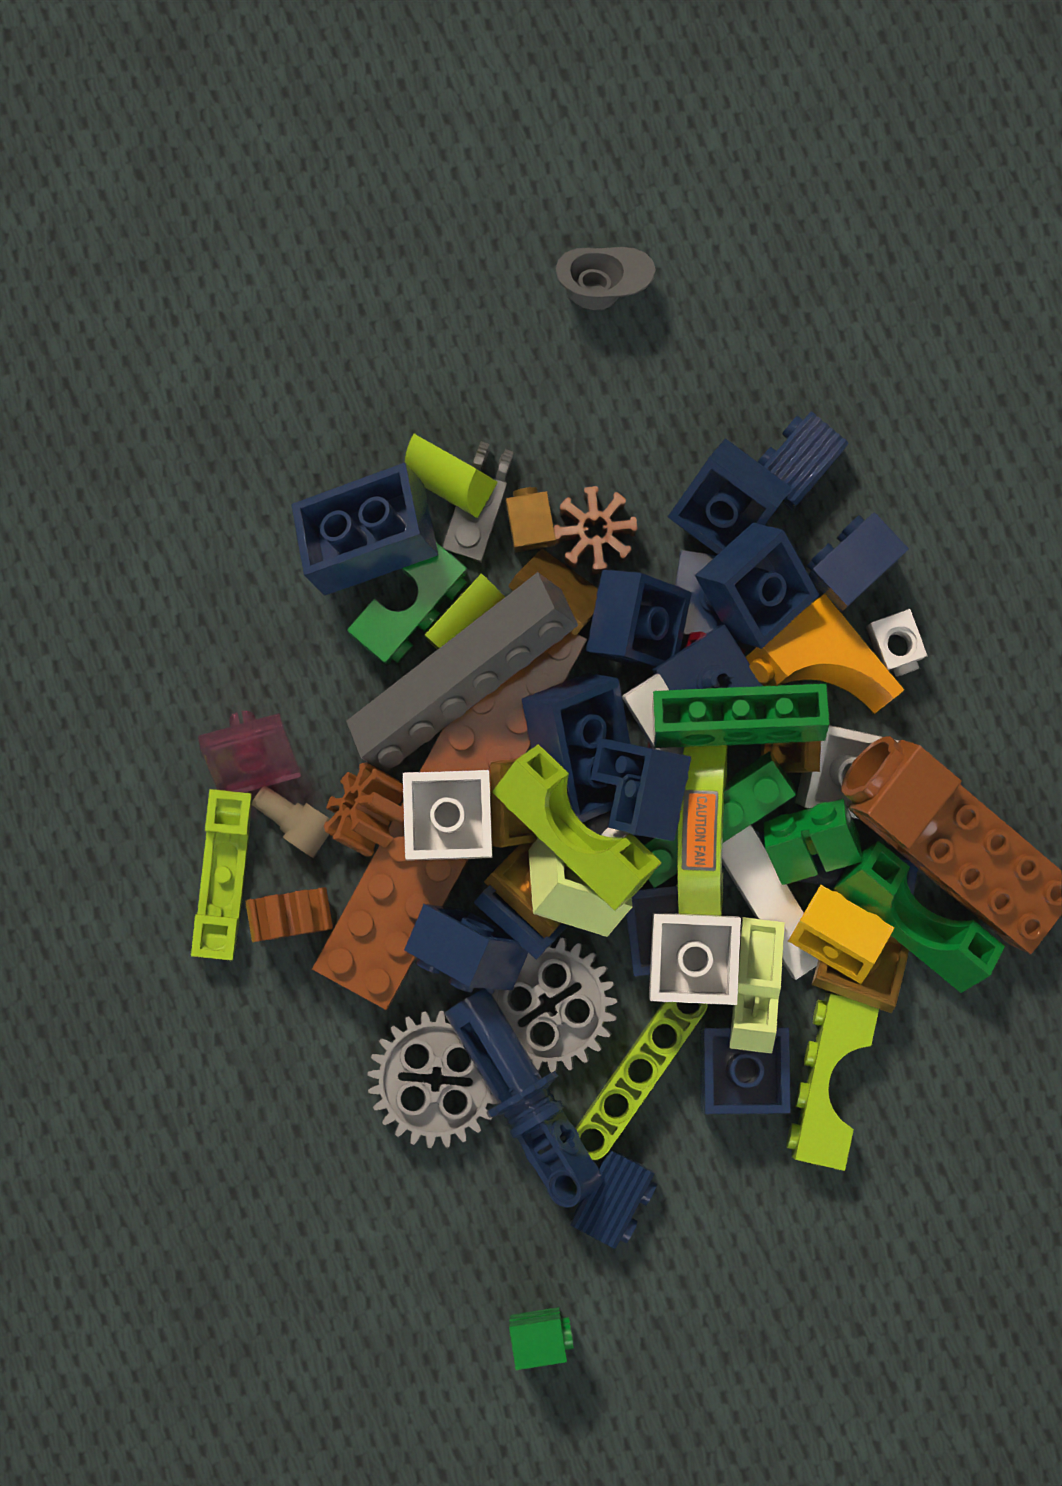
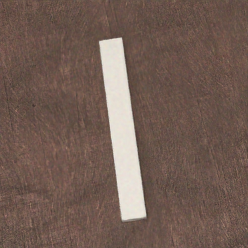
M655 674L624 694L622 698L653 749L683 755L684 747L654 748L653 691L669 690L661 675ZM750 825L722 844V863L756 919L785 922L782 962L791 977L797 980L815 968L818 963L817 958L788 942L804 912L787 884H781L766 849Z

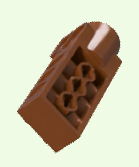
M891 736L882 737L870 744L854 760L842 781L841 792L852 801L848 806L849 810L1007 943L1032 954L1062 915V870L960 785L962 781L920 745L905 740L896 742Z

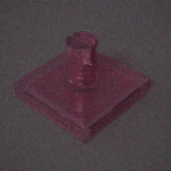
M241 711L244 723L240 724L239 715L235 713L229 719L230 727L198 736L200 749L217 790L245 793L262 788L263 786H270L301 777L299 765L280 713L256 719L254 713Z

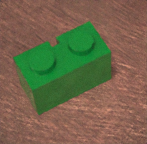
M844 798L832 802L819 803L812 808L792 814L779 815L772 820L763 822L765 849L782 885L818 875V869L811 855H819L826 872L862 862L860 835Z
M559 1307L510 1315L509 1330L516 1370L567 1362L566 1350L574 1349L569 1317L561 1318Z

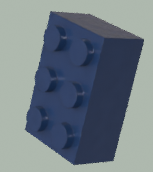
M406 463L291 504L304 576L324 596L438 556L424 484Z
M586 673L522 698L531 749L539 744L569 773L567 795L572 810L581 822H585L612 810L617 786L590 779L599 738L630 744L619 679Z

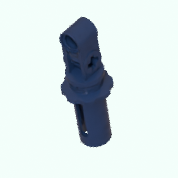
M484 988L444 1013L498 1103L496 1107L487 1111L486 1114L489 1118L504 1115L507 1118L508 1124L512 1126L509 1132L513 1138L518 1139L528 1161L536 1169L546 1186L551 1199L559 1206L572 1207L596 1191L601 1183L600 1170L582 1144L577 1130L563 1112L564 1106L562 1102L555 1100L554 1095L551 1094L549 1089L551 1083L558 1077L557 1073L553 1071L543 1078L540 1076L493 995ZM566 1136V1139L561 1141L560 1137ZM543 1149L544 1153L539 1154L538 1151Z

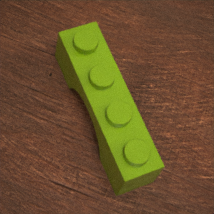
M538 744L515 760L492 793L504 803L508 810L513 812L531 829L539 840L544 842L562 859L569 869L574 871L593 889L600 899L616 911L639 891L662 862L631 833L620 837H606L587 828L575 815L568 799L567 782L569 773Z
M826 993L824 1001L817 1000L813 1015V1024L819 1025L816 1042H808L804 1058V1065L810 1067L807 1083L800 1082L795 1101V1107L801 1108L798 1124L791 1123L786 1144V1148L793 1149L791 1157L795 1160L845 1171L854 1129L843 1122L835 1113L829 1098V1080L834 1067L846 1054L872 1045L879 1009L830 993Z

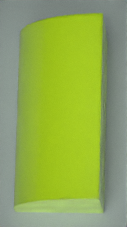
M413 434L406 451L405 463L422 481L426 489L478 518L498 482L473 466Z
M481 573L425 634L426 640L438 650L504 599L505 596Z

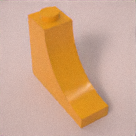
M825 593L805 608L762 649L756 647L746 656L750 664L749 668L763 686H780L796 680L824 681L850 692L867 705L874 714L904 691L902 686Z

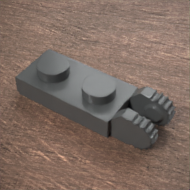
M482 441L478 446L472 465L481 472L490 453V444ZM505 449L504 453L501 454L498 463L499 468L494 479L498 483L478 518L457 506L455 507L443 544V548L447 552L482 563L507 487L505 481L513 459V451Z

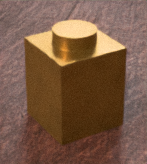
M537 487L513 491L514 497L506 498V506L515 553L555 546L556 539L547 491L538 493Z

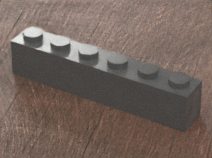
M537 572L349 718L346 722L360 757L384 772L389 771L400 764L404 758L421 745L430 741L455 719L464 715L468 709L485 696L494 692L519 670L528 666L531 661L553 644L561 641L565 635L578 626L562 590Z

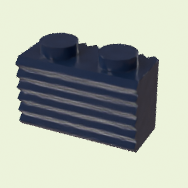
M810 412L804 420L797 415L782 433L787 439L777 451L770 447L758 460V463L792 487L791 491L782 501L792 511L849 444L846 439L842 438L840 434L836 433L834 429L830 428L827 423L823 422L813 412Z
M611 1148L598 1166L601 1173L599 1188L580 1201L570 1220V1225L616 1249L619 1241L628 1243L638 1223L632 1216L639 1203L645 1206L649 1203L657 1183L652 1181L655 1174L653 1170Z

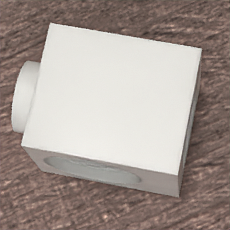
M910 609L872 622L866 627L875 654L888 671L894 670L895 676L898 677L919 669L917 661L925 658L927 653ZM891 635H899L906 640L908 649L904 656H896L889 650L888 639Z

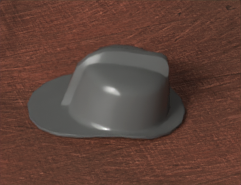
M613 247L576 248L565 252L558 259L555 271L558 281L567 289L569 300H572L583 309L596 311L612 306L619 297L634 295L646 289L654 280L656 269L653 260L645 252L635 248Z

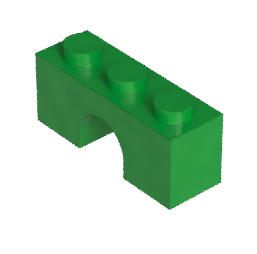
M437 542L438 556L402 568L403 573L413 580L418 587L417 599L410 608L394 612L386 609L373 599L347 630L349 635L386 666L392 660L399 664L413 648L414 645L410 642V639L419 629L427 632L441 615L436 609L446 598L453 601L468 584L463 579L467 575V568Z

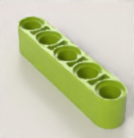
M663 1002L575 1128L579 1137L585 1130L590 1128L597 1129L603 1134L604 1141L602 1146L595 1151L587 1150L592 1160L603 1158L611 1149L704 1015L708 1007L707 1003H699L698 1008L689 1014L682 1013L678 1009L676 1002ZM662 1024L670 1025L675 1031L674 1042L666 1048L656 1046L652 1039L654 1029ZM644 1059L650 1063L651 1074L646 1081L635 1082L629 1077L628 1068L634 1060ZM621 1094L627 1099V1109L622 1115L611 1116L605 1112L604 1102L609 1095Z

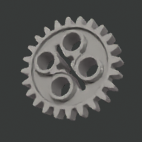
M560 938L556 948H552V945H550L537 960L528 953L513 988L514 990L522 986L530 992L532 1002L526 1010L520 1011L512 1005L510 996L513 990L495 989L494 994H492L530 1059H533V1064L538 1072L543 1062H548L551 1073L553 1071L557 1072L559 1061H563L568 1070L574 1069L573 1056H577L584 1063L588 1062L589 1057L586 1048L590 1047L595 1051H601L602 1047L596 1040L597 1036L610 1037L612 1034L603 1026L604 1021L617 1020V1016L607 1012V1006L618 1003V999L606 997L605 992L615 986V983L610 981L602 982L600 978L607 971V966L594 969L591 965L597 955L591 953L584 959L580 957L582 951V944L577 943L571 951H567L566 938ZM554 963L562 965L567 973L565 983L558 988L550 986L545 979L547 968ZM576 982L582 985L579 991L555 1006L558 1012L555 1016L551 1012H546L526 1026H519L518 1022L520 1019L544 1004L542 998L544 994L551 998L559 995ZM574 999L584 1000L590 1008L589 1017L583 1023H577L569 1017L568 1006ZM539 1022L549 1023L554 1029V1040L548 1046L540 1045L534 1039L533 1030Z
M439 1011L435 1022H430L427 1013L422 1012L421 1024L417 1026L410 1017H406V1031L402 1032L395 1026H392L390 1029L395 1040L393 1042L384 1039L379 1040L380 1045L386 1050L385 1054L371 1055V1058L380 1064L379 1070L367 1072V1075L378 1079L379 1085L368 1089V1093L380 1094L382 1098L373 1106V1109L381 1110L386 1108L389 1113L384 1117L382 1123L386 1125L396 1120L399 1124L395 1135L399 1137L408 1129L411 1131L410 1143L413 1145L418 1141L420 1135H423L426 1138L427 1148H432L435 1137H441L444 1146L449 1147L450 1135L454 1133L462 1142H465L466 1134L464 1129L470 1127L479 1133L481 1129L476 1119L480 1116L491 1120L492 1117H488L486 1114L488 1110L485 1107L487 1103H498L494 1096L491 1095V1091L470 1056L469 1065L464 1071L454 1072L448 1067L446 1060L448 1053L454 1048H462L465 1051L466 1049L451 1024L445 1023L444 1011ZM413 1044L422 1045L428 1053L427 1063L420 1069L411 1068L405 1061V1051ZM433 1067L440 1068V1075L471 1078L473 1083L471 1086L441 1084L438 1087V1091L433 1092L431 1091V1084L401 1081L398 1079V1074L401 1072L432 1074ZM410 1086L418 1087L424 1094V1103L416 1111L405 1109L401 1103L402 1092ZM451 1090H459L466 1098L465 1108L458 1114H449L443 1107L444 1096Z

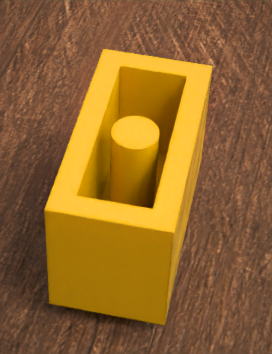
M820 885L788 942L862 984L895 927L884 922L878 915L867 912L848 901L842 894Z

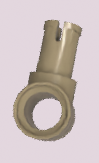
M263 786L252 801L251 805L280 826V831L285 833L284 839L312 858H314L329 836L324 830V824L330 818L307 803L304 806L300 803L294 805L267 786Z

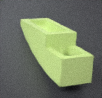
M746 917L742 919L737 1005H733L729 1047L731 1049L772 1054L777 1031L785 922Z

